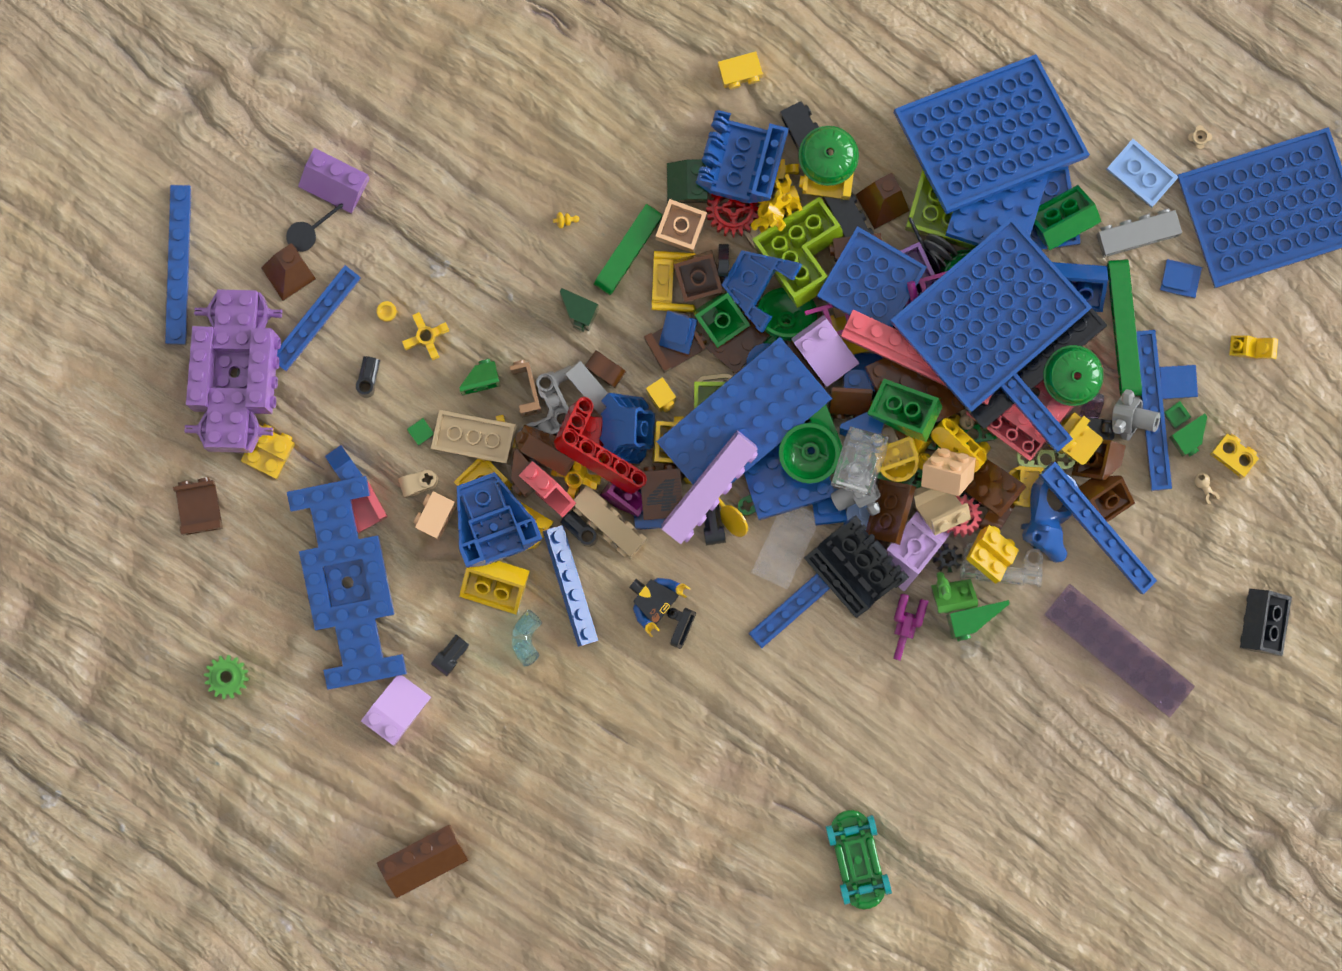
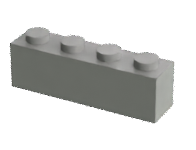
M1169 209L1159 211L1158 215L1153 217L1147 214L1139 217V221L1132 222L1131 220L1120 222L1118 227L1113 228L1112 225L1100 228L1101 231L1097 234V239L1104 258L1178 237L1182 234L1176 210L1170 212Z

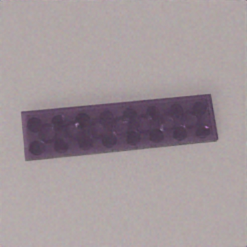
M1068 584L1044 614L1045 617L1168 718L1172 716L1195 687L1071 584Z

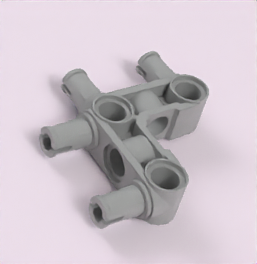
M571 366L555 373L550 371L538 376L536 380L538 392L541 399L545 401L549 414L546 418L535 423L531 422L527 426L557 435L562 425L557 422V418L562 414L566 415L569 410L558 386H560L559 383L568 380L564 373ZM549 379L551 381L550 387L542 388L540 386L541 380ZM530 457L531 461H533L535 464H541L540 462Z

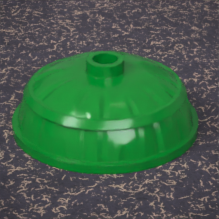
M822 126L812 130L803 139L799 148V163L802 171L810 180L820 185L833 186L843 183L852 176L858 165L859 151L857 144L848 132L839 127ZM832 149L833 155H827L826 150Z
M777 288L765 294L758 305L759 309L772 316L765 331L776 339L781 337L783 341H792L794 336L817 320V313L807 316L804 313L807 310L817 308L812 299L797 308L783 288Z
M1077 345L1062 347L1048 358L1044 366V385L1050 396L1061 404L1068 406L1085 404L1091 401L1101 389L1103 383L1101 362L1091 350ZM1076 372L1080 373V378L1078 380L1074 378V374Z
M803 423L790 429L783 437L779 448V458L783 469L790 477L802 483H817L828 478L836 469L840 457V449L835 436L824 426L815 423ZM813 447L815 453L810 454L808 448Z

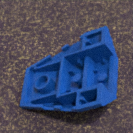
M495 472L457 486L459 550L466 568L494 563L523 552L542 540L535 519L526 511L520 501L515 498Z

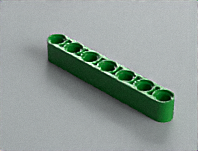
M1129 260L1107 261L1120 396L1127 389L1132 390L1134 396L1142 395V383Z

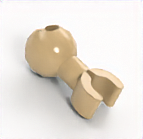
M965 409L958 412L961 415L959 424L961 428L969 430L973 428L975 421L965 414L967 412Z
M1200 473L1195 477V485L1203 489L1206 504H1211L1209 493L1214 495L1215 499L1220 497L1209 486L1210 477L1205 473Z

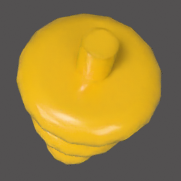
M558 212L556 219H553V223H557V226L562 229L564 223L566 226H570L571 222L577 223L579 216L570 217L568 213L563 216L562 212Z

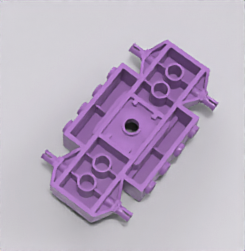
M217 289L208 307H195L194 315L206 316L209 318L212 327L192 326L186 405L194 412H205L199 424L185 425L186 429L184 430L185 433H197L208 452L252 453L261 435L273 436V427L259 426L255 414H273V408L276 407L274 389H277L278 378L275 375L276 369L279 368L277 349L281 347V339L271 328H265L271 317L282 318V309L271 310L268 308L264 296L256 290ZM239 368L240 375L232 378L230 375L232 369Z

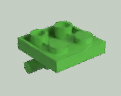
M943 572L936 574L937 584L931 585L938 613H950L956 610L978 607V599L971 579L949 582Z

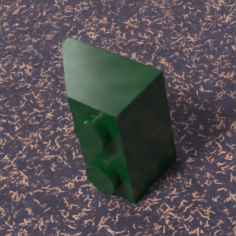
M687 159L667 163V203L669 199L679 203H707V191L696 183L700 167H707L702 162V159Z
M561 288V299L573 328L584 332V330L589 331L598 313V304Z

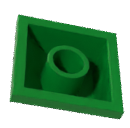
M728 292L709 300L694 311L695 317L717 348L750 326V323Z
M485 359L479 361V365L474 366L459 387L462 396L501 386L495 361Z

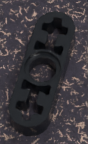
M719 244L718 276L728 277L729 244Z

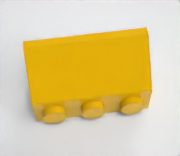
M501 561L485 566L468 567L465 570L459 597L517 615L530 571Z

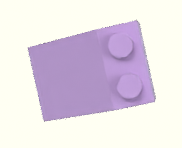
M824 315L792 338L796 347L826 387L859 364Z
M403 675L396 676L372 705L361 722L395 746L431 697Z

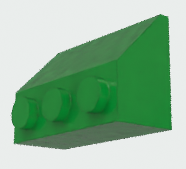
M1076 185L1040 205L1033 228L1040 240L1050 251L1102 221L1096 204L1079 185Z

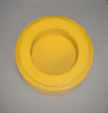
M384 301L378 305L376 313L380 320L390 322L395 319L397 309L393 303Z

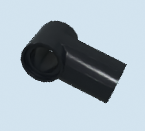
M363 356L359 378L356 382V390L363 398H369L375 392L380 359ZM364 383L371 385L370 390L367 392L360 390L361 385Z
M718 504L713 511L709 509L706 513L707 518L704 521L706 546L726 543L724 525L721 522Z
M573 510L568 512L560 521L584 546L590 547L596 544L598 539L597 533ZM592 532L593 539L590 542L583 541L584 533Z
M456 634L445 649L438 653L431 665L447 677L457 665L458 659L467 650L469 644Z

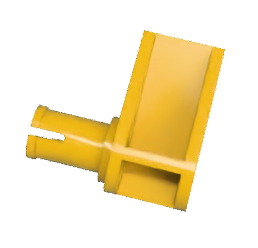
M954 414L949 418H944L931 431V438L941 448L958 454L964 453L976 458L974 473L977 472L987 460L986 454L991 450L989 443L983 441L978 445L959 427V415Z

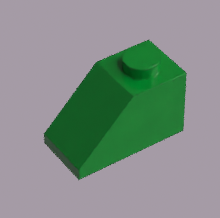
M1205 413L1169 437L1182 457L1186 454L1191 457L1199 451L1197 447L1203 442L1207 421Z

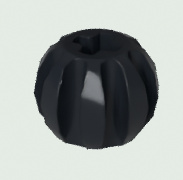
M949 543L942 544L944 551L938 549L936 553L939 557H932L933 563H940V566L936 568L940 572L945 567L947 569L946 573H953L951 566H954L957 570L959 569L961 564L956 559H963L962 553L959 555L955 553L959 549L955 545L950 550L948 547ZM948 553L952 561L945 563L943 556Z

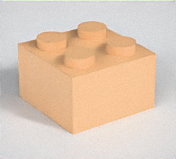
M669 199L656 234V240L693 253L706 220L707 212Z
M938 448L923 465L921 486L960 496L974 479L976 458L964 453L958 454L945 448Z
M433 491L431 495L427 494L423 502L425 508L422 513L419 512L414 523L418 531L439 541L457 504Z

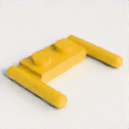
M654 251L651 310L695 311L693 304L672 303L673 260L692 256L696 253Z

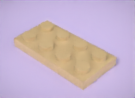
M439 410L431 449L509 465L517 425Z

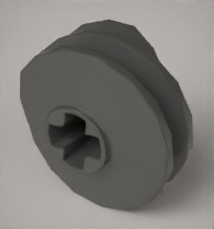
M928 234L926 240H923L926 249L935 256L941 267H946L945 262L941 258L952 262L953 258L951 255H958L952 245L937 235Z

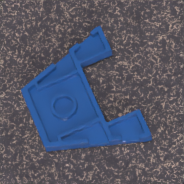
M741 250L722 286L742 308L745 315L755 324L758 331L764 332L772 316L757 308L756 304L775 271L794 280L803 264Z

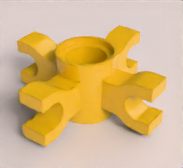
M785 174L783 183H780L778 178H776L774 190L775 193L778 189L782 191L783 196L781 198L785 197L787 193L791 195L792 200L783 206L785 208V217L792 215L793 211H802L803 209L795 186H791V179L788 174Z
M778 189L774 199L771 197L768 201L759 202L758 215L760 217L751 223L752 229L756 231L761 226L759 230L762 233L768 229V225L771 227L776 225L778 230L782 231L786 226L782 220L785 214L783 206L792 200L791 195L787 193L785 197L781 198L783 193Z
M420 312L412 315L418 331L416 336L402 341L405 350L407 351L421 344L427 348L432 361L440 358L434 342L437 336L450 331L447 323H442L431 329L425 325ZM426 331L430 332L431 339L422 341L420 338L421 334Z
M576 461L566 476L554 470L551 471V475L565 478V482L569 486L567 493L573 500L575 495H578L581 484L587 485L594 490L601 484V476L588 474V469Z

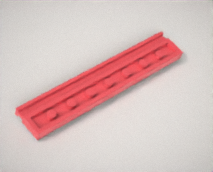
M852 310L840 336L841 338L946 386L898 330ZM991 396L982 403L988 405Z

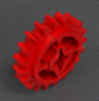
M711 194L713 200H707V205L711 206L706 207V212L711 213L707 216V220H713L711 227L718 226L717 233L724 230L725 237L729 232H731L732 238L735 237L736 232L742 237L743 230L750 233L751 223L760 217L758 215L759 207H757L760 205L759 202L747 203L748 206H745L740 201L729 199L722 206H718L726 197ZM731 208H735L736 212L733 213ZM719 214H722V217H726L730 223L724 221ZM745 214H749L745 220L737 223L739 218L744 217Z

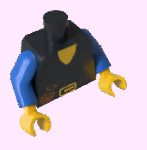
M635 579L629 588L638 595L633 601V611L637 622L650 637H653L651 631L653 629H657L658 632L660 631L657 623L677 600L679 595L686 598L687 596L683 594L684 589H691L687 585L680 584L672 579H650L646 586L638 579Z

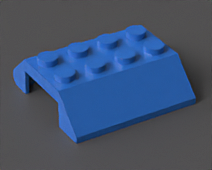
M720 110L715 111L711 127L717 132L711 131L709 133L704 156L702 157V162L708 167H700L696 183L710 194L745 203L770 200L789 128L769 123L768 130L730 121L731 113Z

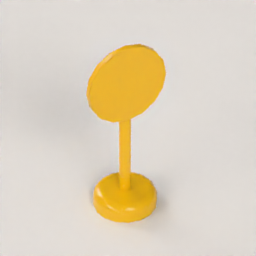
M687 477L683 479L687 484H692ZM718 498L720 501L718 504L721 507V520L726 529L737 537L745 536L748 532V525L742 513L731 505H725Z

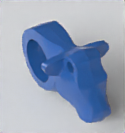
M1067 475V476L1073 481V483L1078 487L1076 481H1075L1073 478H1071L1069 475ZM1038 477L1031 488V520L1029 523L1021 524V529L1024 530L1022 538L1034 549L1045 554L1050 561L1059 563L1064 561L1068 554L1063 543V531L1060 524L1067 521L1072 514L1064 505L1056 511L1049 506L1047 502L1049 487Z

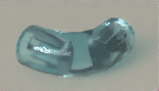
M527 610L519 618L512 633L513 651L524 667L533 664L539 657L538 651L532 644V635L542 622L531 610Z

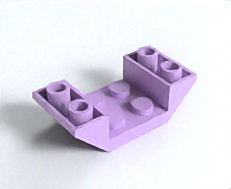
M918 511L906 524L901 544H890L886 549L887 555H891L894 558L892 562L895 565H900L901 571L904 570L909 576L904 583L898 586L902 591L909 587L951 534V532L947 533L945 531L935 536Z

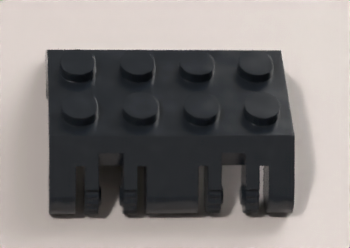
M857 516L850 518L804 557L855 618H858L878 599L894 587L900 586L909 578L904 570L901 571L900 565H895L892 562L894 558L891 555H887L888 552L878 540H874L875 536L873 534L869 535L865 529L867 527L861 524L862 521Z

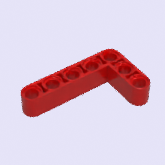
M579 398L569 408L554 440L556 449L630 494L636 493L647 482L645 473L582 435L594 406L589 398Z

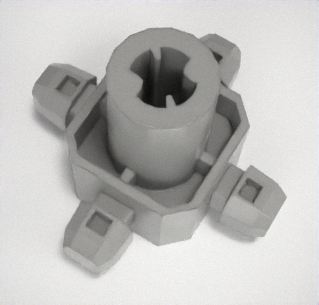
M1128 389L1124 391L1114 406L1112 416L1113 432L1120 434L1121 438L1127 441L1130 440L1137 428L1155 432L1160 422V413L1142 409V399L1134 396L1133 391Z
M856 462L846 465L848 475L852 477L847 479V486L831 493V498L836 508L842 511L854 504H857L859 508L867 505L866 509L870 515L873 516L879 513L880 506L875 500L881 495L870 472L867 469L859 472L860 468Z

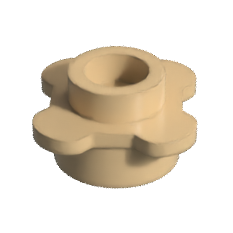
M1201 125L1197 126L1196 130L1188 135V140L1194 142L1198 149H1203L1204 144L1212 139V135Z

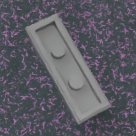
M579 360L564 374L584 397L592 401L593 408L600 415L606 409L601 400L608 393Z

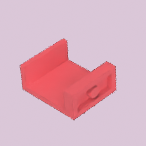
M533 461L519 475L521 479L536 491V495L562 518L576 504L569 494Z
M369 482L370 496L351 499L358 533L388 517Z

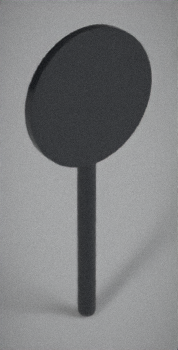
M339 204L312 226L306 222L292 224L286 234L288 245L292 243L299 252L312 248L316 241L314 229L341 209L343 204Z
M909 217L908 220L926 254L934 274L942 273L937 259L926 249L913 219Z

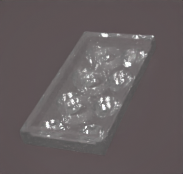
M799 508L777 515L751 573L788 590L817 525L815 526L814 513L804 508Z

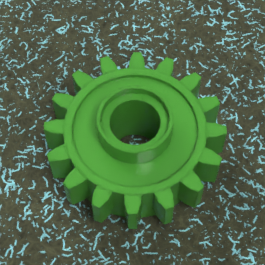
M227 655L226 660H224L223 656H219L218 662L213 659L212 663L214 665L206 667L210 672L204 674V676L209 677L205 684L211 685L208 689L209 692L216 691L215 697L222 694V699H226L227 695L233 699L234 693L241 695L240 689L247 688L244 682L249 681V678L245 677V674L249 671L243 670L245 663L238 664L239 658L236 657L232 661L231 655ZM229 671L232 679L230 682L224 683L222 675Z

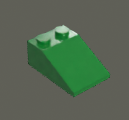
M883 379L867 414L907 436L927 442L941 412L942 405L937 397Z
M1009 600L946 615L951 638H957L958 642L970 639L972 634L976 633L1010 604Z

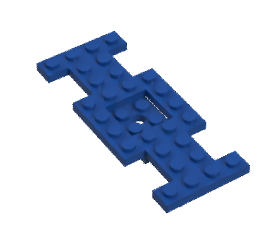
M367 476L287 492L291 512L307 508L311 509L318 547L299 551L314 628L315 630L335 627L343 666L323 670L327 690L407 674L403 654L383 658L375 618L395 614L379 535L359 539L351 499L370 496ZM345 577L353 579V586L351 588H346L343 585Z

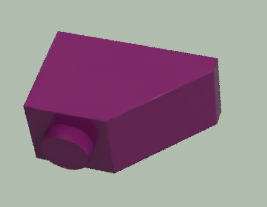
M608 482L600 494L602 498L615 508L636 517L643 510L642 494L638 491L630 494Z

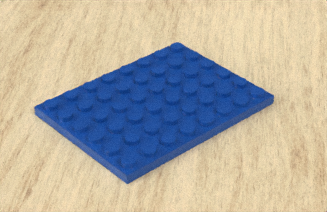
M1036 54L898 107L893 112L945 214L1084 160L1090 155Z
M1329 127L1177 175L1214 289L1342 249V164Z
M1011 217L894 316L890 322L971 413L1092 307Z

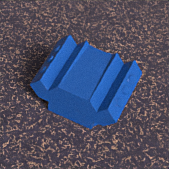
M608 393L601 400L606 406V409L600 414L603 423L599 439L604 444L603 448L628 463L640 464L646 457L647 450L654 448L656 413L649 410V405L643 397Z

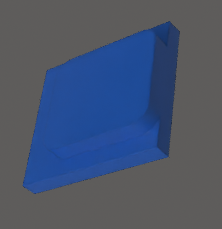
M1167 259L1160 291L1196 298L1202 267Z
M668 310L659 345L689 354L698 319Z
M1196 365L1159 367L1163 399L1198 397Z
M832 499L812 504L815 526L847 522L846 509L839 511Z

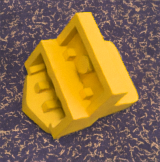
M1074 412L1061 423L1062 427L1073 439L1058 453H1064L1080 465H1084L1100 446L1103 439L1087 426L1090 422L1089 419L1085 416L1080 417Z

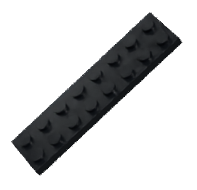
M1091 308L1018 371V376L1030 390L1034 389L1043 381L1044 366L1048 358L1056 350L1069 345L1084 347L1103 331L1107 324ZM999 388L990 397L988 405L981 403L971 413L969 411L968 413L985 430L1015 404Z

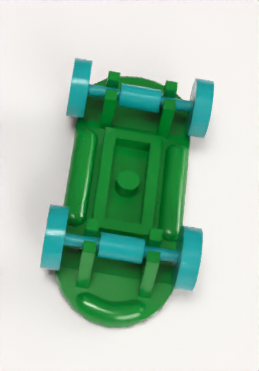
M846 810L839 813L832 821V824L825 826L830 846L834 845L843 882L840 885L844 905L851 903L856 908L863 910L871 909L882 901L884 894H892L888 875H882L873 836L878 835L873 815L866 818L865 815L854 810Z

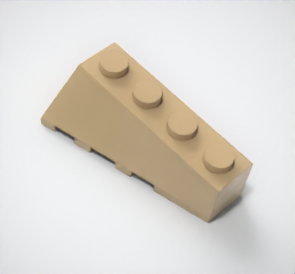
M588 486L574 499L576 504L572 510L579 517L584 515L588 519L586 523L593 530L598 528L603 533L601 537L609 544L613 542L618 546L616 551L624 558L626 556L631 558L647 541V537L642 533L639 534L638 530L629 521H625L620 513L613 507H610L602 497Z

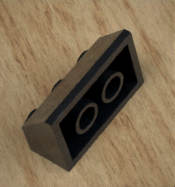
M1249 588L1240 648L1283 656L1292 597L1270 590Z

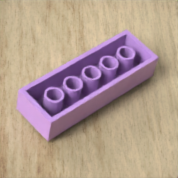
M737 430L661 524L662 530L678 543L682 544L683 541L687 543L694 534L693 529L695 526L698 525L700 527L706 520L707 511L709 509L713 511L718 505L720 495L722 493L726 495L731 489L732 480L734 478L739 479L745 471V464L747 462L752 463L758 455L757 446Z

